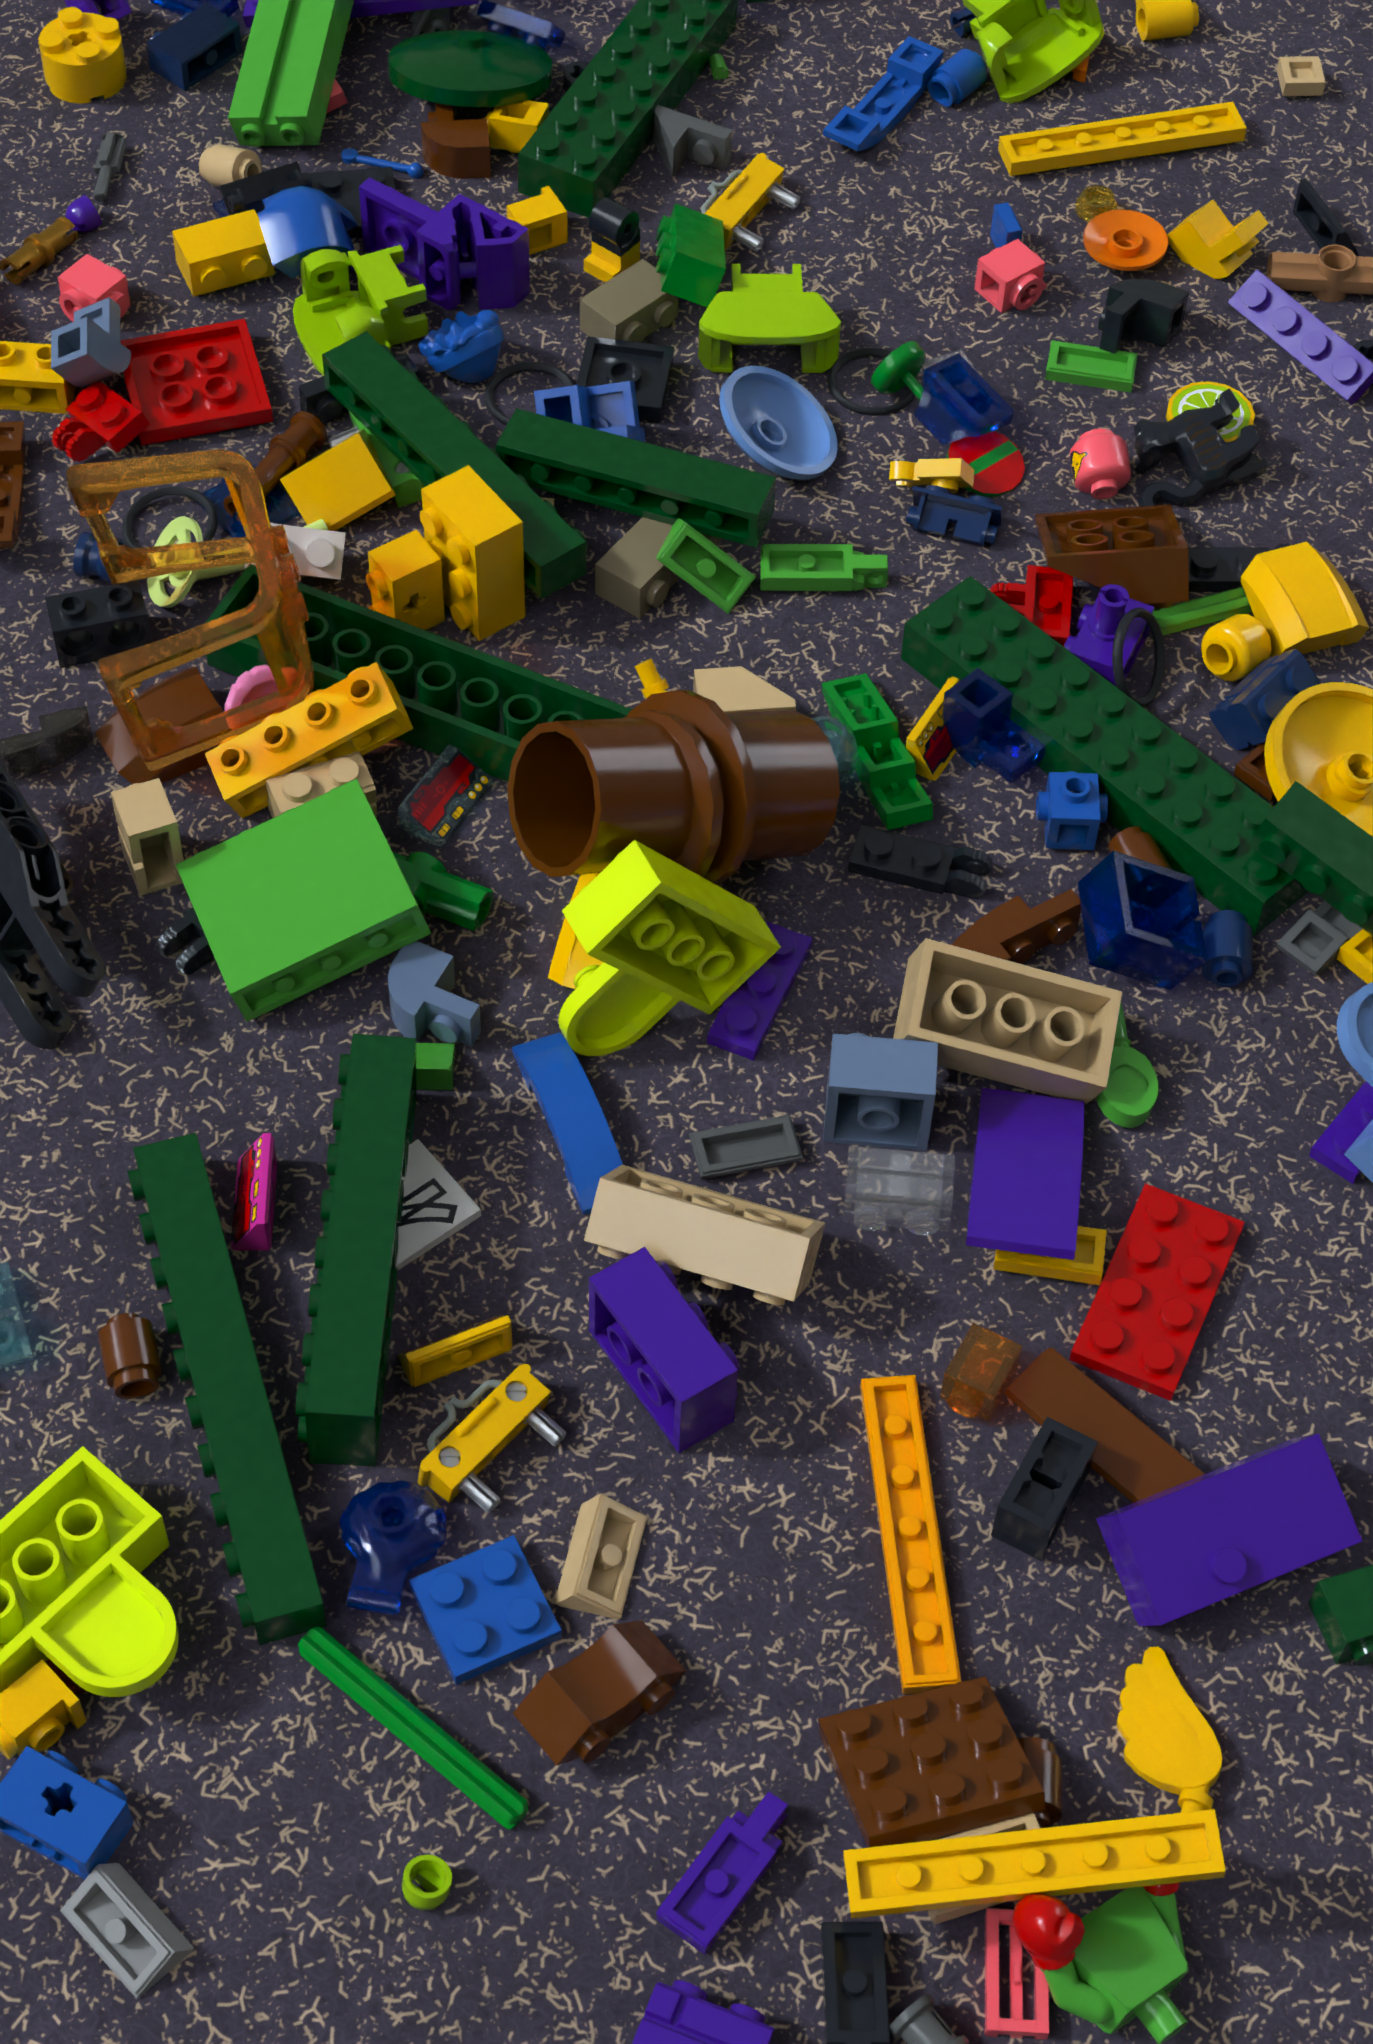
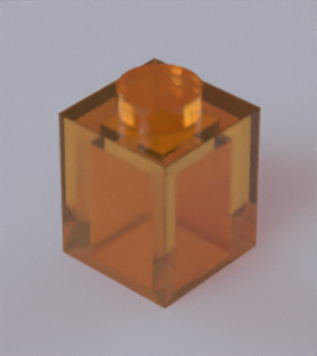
M973 1322L944 1373L940 1398L947 1401L950 1408L962 1416L969 1418L978 1416L989 1422L1018 1370L1023 1346Z

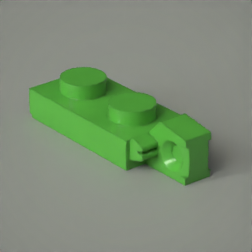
M853 544L761 545L760 591L863 590L864 587H887V555H864L863 552L854 551Z

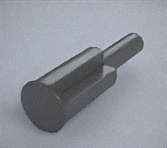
M108 132L103 135L94 167L96 174L99 175L93 198L99 202L106 199L111 178L115 177V173H119L127 146L126 139L116 132Z

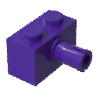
M1106 585L1100 589V593L1093 606L1089 604L1084 606L1077 624L1079 633L1077 637L1069 635L1064 648L1116 686L1112 667V651L1119 622L1131 609L1140 607L1148 610L1153 615L1154 607L1129 598L1127 590L1120 585ZM1135 618L1131 621L1126 632L1123 645L1125 681L1149 635L1150 628L1142 618Z

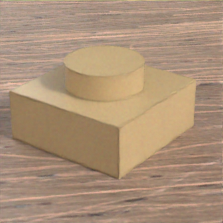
M1319 56L1279 57L1277 74L1283 96H1323L1326 82Z

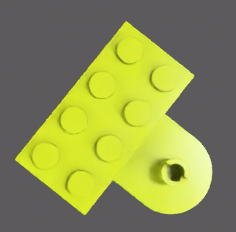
M633 840L562 910L586 953L603 963L600 966H587L577 973L574 978L576 989L566 999L559 1013V1028L569 1046L578 1054L585 1056L610 1054L626 1048L640 1039L680 1000L710 1015L772 957L781 946L754 905L642 843Z
M83 1446L0 1520V1693L42 1659L44 1662L50 1659L69 1678L86 1691L105 1697H123L141 1692L156 1683L166 1673L175 1658L179 1634L173 1609L166 1597L140 1574L170 1546L163 1517Z

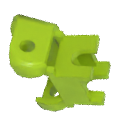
M962 0L964 6L977 17L970 21V26L974 37L979 42L986 67L1001 101L1009 104L1022 101L1041 92L1066 75L1093 52L1105 34L1096 0H1058L1060 9L1052 7L1048 11L1045 0Z
M401 245L359 256L357 250L348 251V257L345 252L321 249L301 259L300 272L303 294L296 298L293 306L294 325L308 357L323 376L322 354L366 331L380 345H386L390 351L393 345L429 334L428 319L425 313L411 317H405L403 314V310L407 307L427 301L425 286L419 284L408 287L404 276L400 274L396 267V264L404 262V250ZM350 265L353 266L357 273V291L350 290L348 270Z
M732 264L731 291L716 294L699 321L698 358L704 368L711 372L732 373V345H801L802 373H822L830 369L838 359L841 321L819 293L803 292L801 264H792V274H741L740 264Z

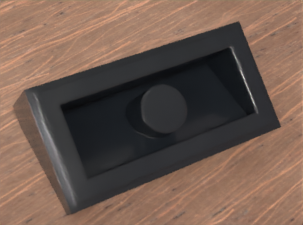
M1306 178L1300 179L1293 214L1320 250L1328 245H1341L1349 248L1355 256H1359L1347 231Z

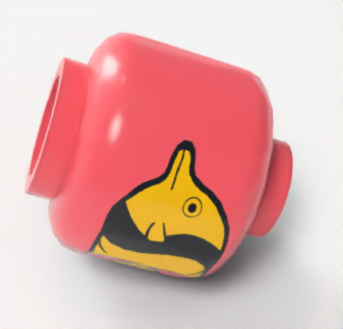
M1099 428L1087 431L1079 437V440L1070 449L1074 485L1081 492L1091 493V496L1095 499L1100 500L1114 497L1118 490L1126 486L1131 479L1127 443L1122 437L1114 434L1111 430Z

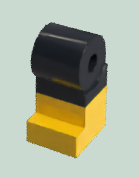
M609 197L601 199L589 217L588 226L590 231H592L591 254L584 259L583 270L606 283L640 261L639 215L635 211L619 205Z

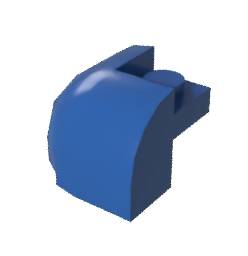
M297 186L283 189L262 200L265 210L258 213V218L272 265L292 279L301 275V259L312 252L321 249H332L341 253L345 252L348 257V251H354L353 243L346 231L358 226L356 220L349 210L321 190ZM352 265L348 266L349 273L355 271Z
M633 381L590 387L573 385L534 391L537 414L645 442V431L639 424L635 382Z

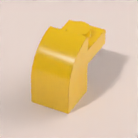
M1213 199L1190 214L1167 234L1168 243L1183 262L1213 279H1221L1229 276L1253 255L1251 249L1259 243L1255 235L1269 223L1261 212L1257 210L1233 226Z

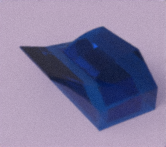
M959 353L925 369L922 378L923 393L914 415L942 445L965 437H979L1011 424L1015 411Z

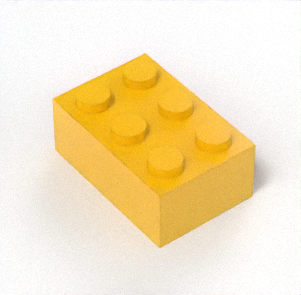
M469 465L422 488L420 520L424 527V539L441 558L444 603L450 609L452 618L457 626L462 630L468 628L481 641L524 618L523 521Z

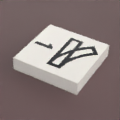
M419 1139L409 1145L406 1177H401V1180H404V1198L401 1223H396V1226H399L396 1264L398 1270L481 1216V1209Z

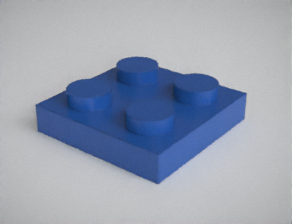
M514 1535L409 1579L410 1589L456 1685L562 1639V1630Z

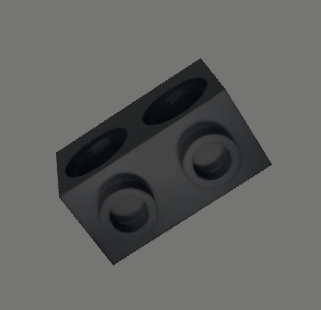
M139 580L45 597L60 668L153 651L148 615Z
M1046 1417L998 1504L991 1536L1042 1561L1090 1473L1098 1441Z

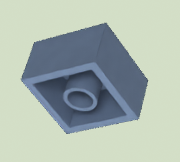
M851 1033L848 1035L833 1034L826 1091L823 1142L927 1151L936 1096L938 1042L870 1037L862 1033Z

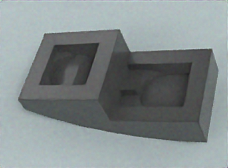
M1324 900L1314 912L1310 909L1307 910L1279 940L1277 948L1310 973L1318 976L1337 961L1336 958L1340 947L1363 928L1348 921L1340 911Z

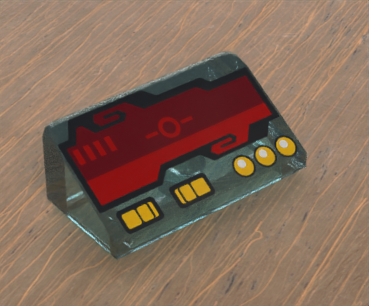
M449 744L400 804L398 809L400 830L442 849L491 787L493 779L458 748Z

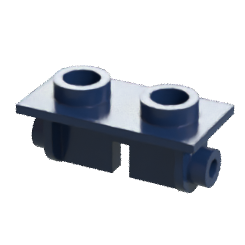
M928 485L925 488L913 486V506L917 507H909L906 524L913 525L914 531L945 537L948 523L952 522L957 523L953 535L954 540L982 547L985 546V543L995 544L998 526L1002 524V506L995 505L994 501L983 496L973 495L968 499L951 495L949 490L936 485Z

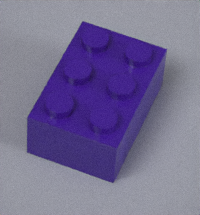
M643 1247L589 1277V1332L677 1452L681 1453L734 1422L736 1398H738L737 1377L740 1365L732 1349L724 1342L718 1344L708 1331V1322L700 1307L693 1301L687 1303L677 1290L678 1284L669 1266L663 1261L657 1263L649 1251Z

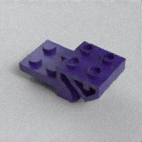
M370 177L359 186L364 251L372 253L401 245L404 250V262L396 264V267L418 279L419 283L425 286L426 298L447 310L456 309L457 305L461 303L460 279L472 278L473 286L476 289L479 310L513 308L530 294L528 228L461 194H458L437 212L427 205L421 204Z

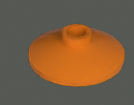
M1121 209L1106 211L1092 218L1085 227L1083 243L1088 254L1100 264L1116 270L1137 271L1152 267L1162 260L1167 252L1168 236L1163 226L1152 217L1141 212Z

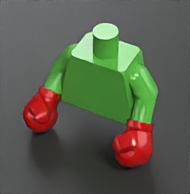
M1180 1883L1126 1888L1082 1918L1072 1913L1063 1901L1046 1894L1026 1895L1017 1903L1012 1916L1016 1936L1030 1953L1033 1963L1044 1973L1053 2000L1059 2008L1096 2024L1103 2032L1113 2034L1138 2017L1158 2044H1163L1171 2039L1188 2023L1168 1997V1994L1172 1992L1189 1971L1175 1892L1179 1889Z

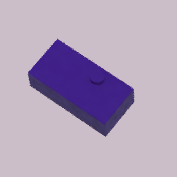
M1319 1433L1293 1438L1096 1518L1139 1626L1163 1625L1362 1542Z

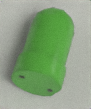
M713 54L709 62L714 80L726 79L729 72L724 58L721 54Z

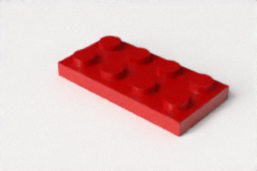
M1145 1183L1077 1336L1069 1360L1172 1401L1245 1222Z

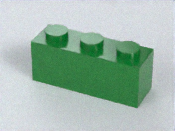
M675 203L671 216L663 215L655 240L659 241L656 250V256L659 257L656 273L661 274V291L708 308L716 295L726 270L723 221Z

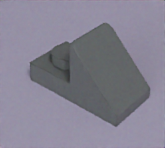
M657 105L654 109V143L671 177H674L687 158L697 161L702 165H709L721 170L727 168L732 156V129Z

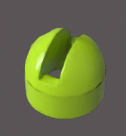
M420 1855L413 1858L406 1865L403 1873L402 1891L404 1898L410 1906L421 1911L437 1908L445 1901L449 1894L452 1882L451 1869L444 1860L434 1855ZM415 1879L416 1882L422 1885V1887L429 1893H426L423 1890H421L418 1886L412 1883V1881Z

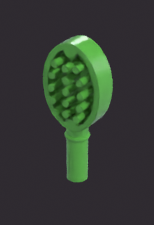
M1120 1003L1107 1088L1097 1095L1095 1099L1103 1114L1114 1124L1125 1128H1134L1143 1124L1149 1118L1158 1096V1080L1156 1072L1146 1056L1130 1047L1131 1041L1128 1039L1123 1006Z

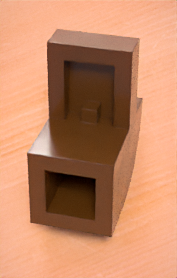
M435 103L436 111L428 112V122H420L422 155L426 164L435 172L451 178L491 177L487 119L454 120L452 105Z

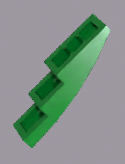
M864 673L822 683V693L869 800L886 829L890 830L933 820V803L916 779L915 760L899 738L898 720L868 675Z

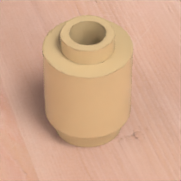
M217 144L205 149L199 160V171L203 179L210 185L218 188L221 185L262 173L259 156L254 151Z

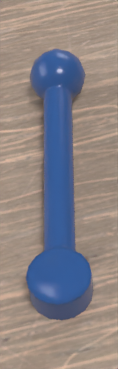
M353 148L345 149L341 153L342 161L347 164L357 162L380 168L392 167V170L408 173L414 179L421 178L424 174V168L418 162L407 165L359 155Z

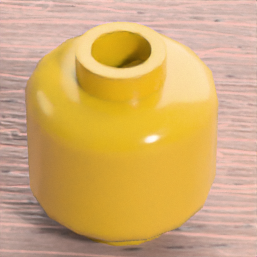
M1235 614L1211 626L1204 634L1201 643L1202 658L1206 667L1216 677L1224 681H1237L1248 676L1264 659L1270 658L1272 649L1271 639L1266 627L1257 618L1249 614Z

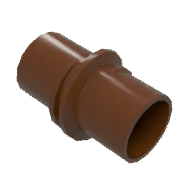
M676 690L651 694L624 718L554 721L537 724L522 738L512 759L507 792L510 822L519 848L534 868L550 877L601 873L618 853L624 850L633 840H636L710 882L720 885L738 871L742 861L806 856L820 846L835 822L840 787L838 764L829 739L812 718L795 710L724 713L713 700L690 690Z

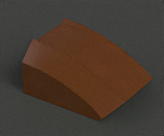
M189 667L175 673L139 693L116 710L95 732L117 773L132 784L143 783L157 778L163 783L209 765L205 753L218 747L224 739L231 736L222 708L218 705L197 667Z

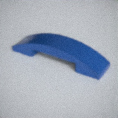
M908 36L888 58L887 72L853 109L844 106L823 129V136L856 151L869 149L879 143L920 98L928 85V81L931 79L933 71L938 68L944 51Z
M560 1032L513 1046L512 1053L529 1091L533 1090L563 1158L565 1174L583 1215L591 1213L600 1177L623 1165L594 1090L578 1058Z

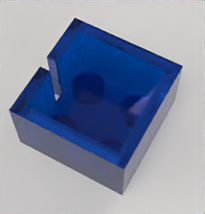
M1113 850L1078 882L1089 965L1171 990L1207 960L1202 923L1193 920L1200 914L1194 877Z

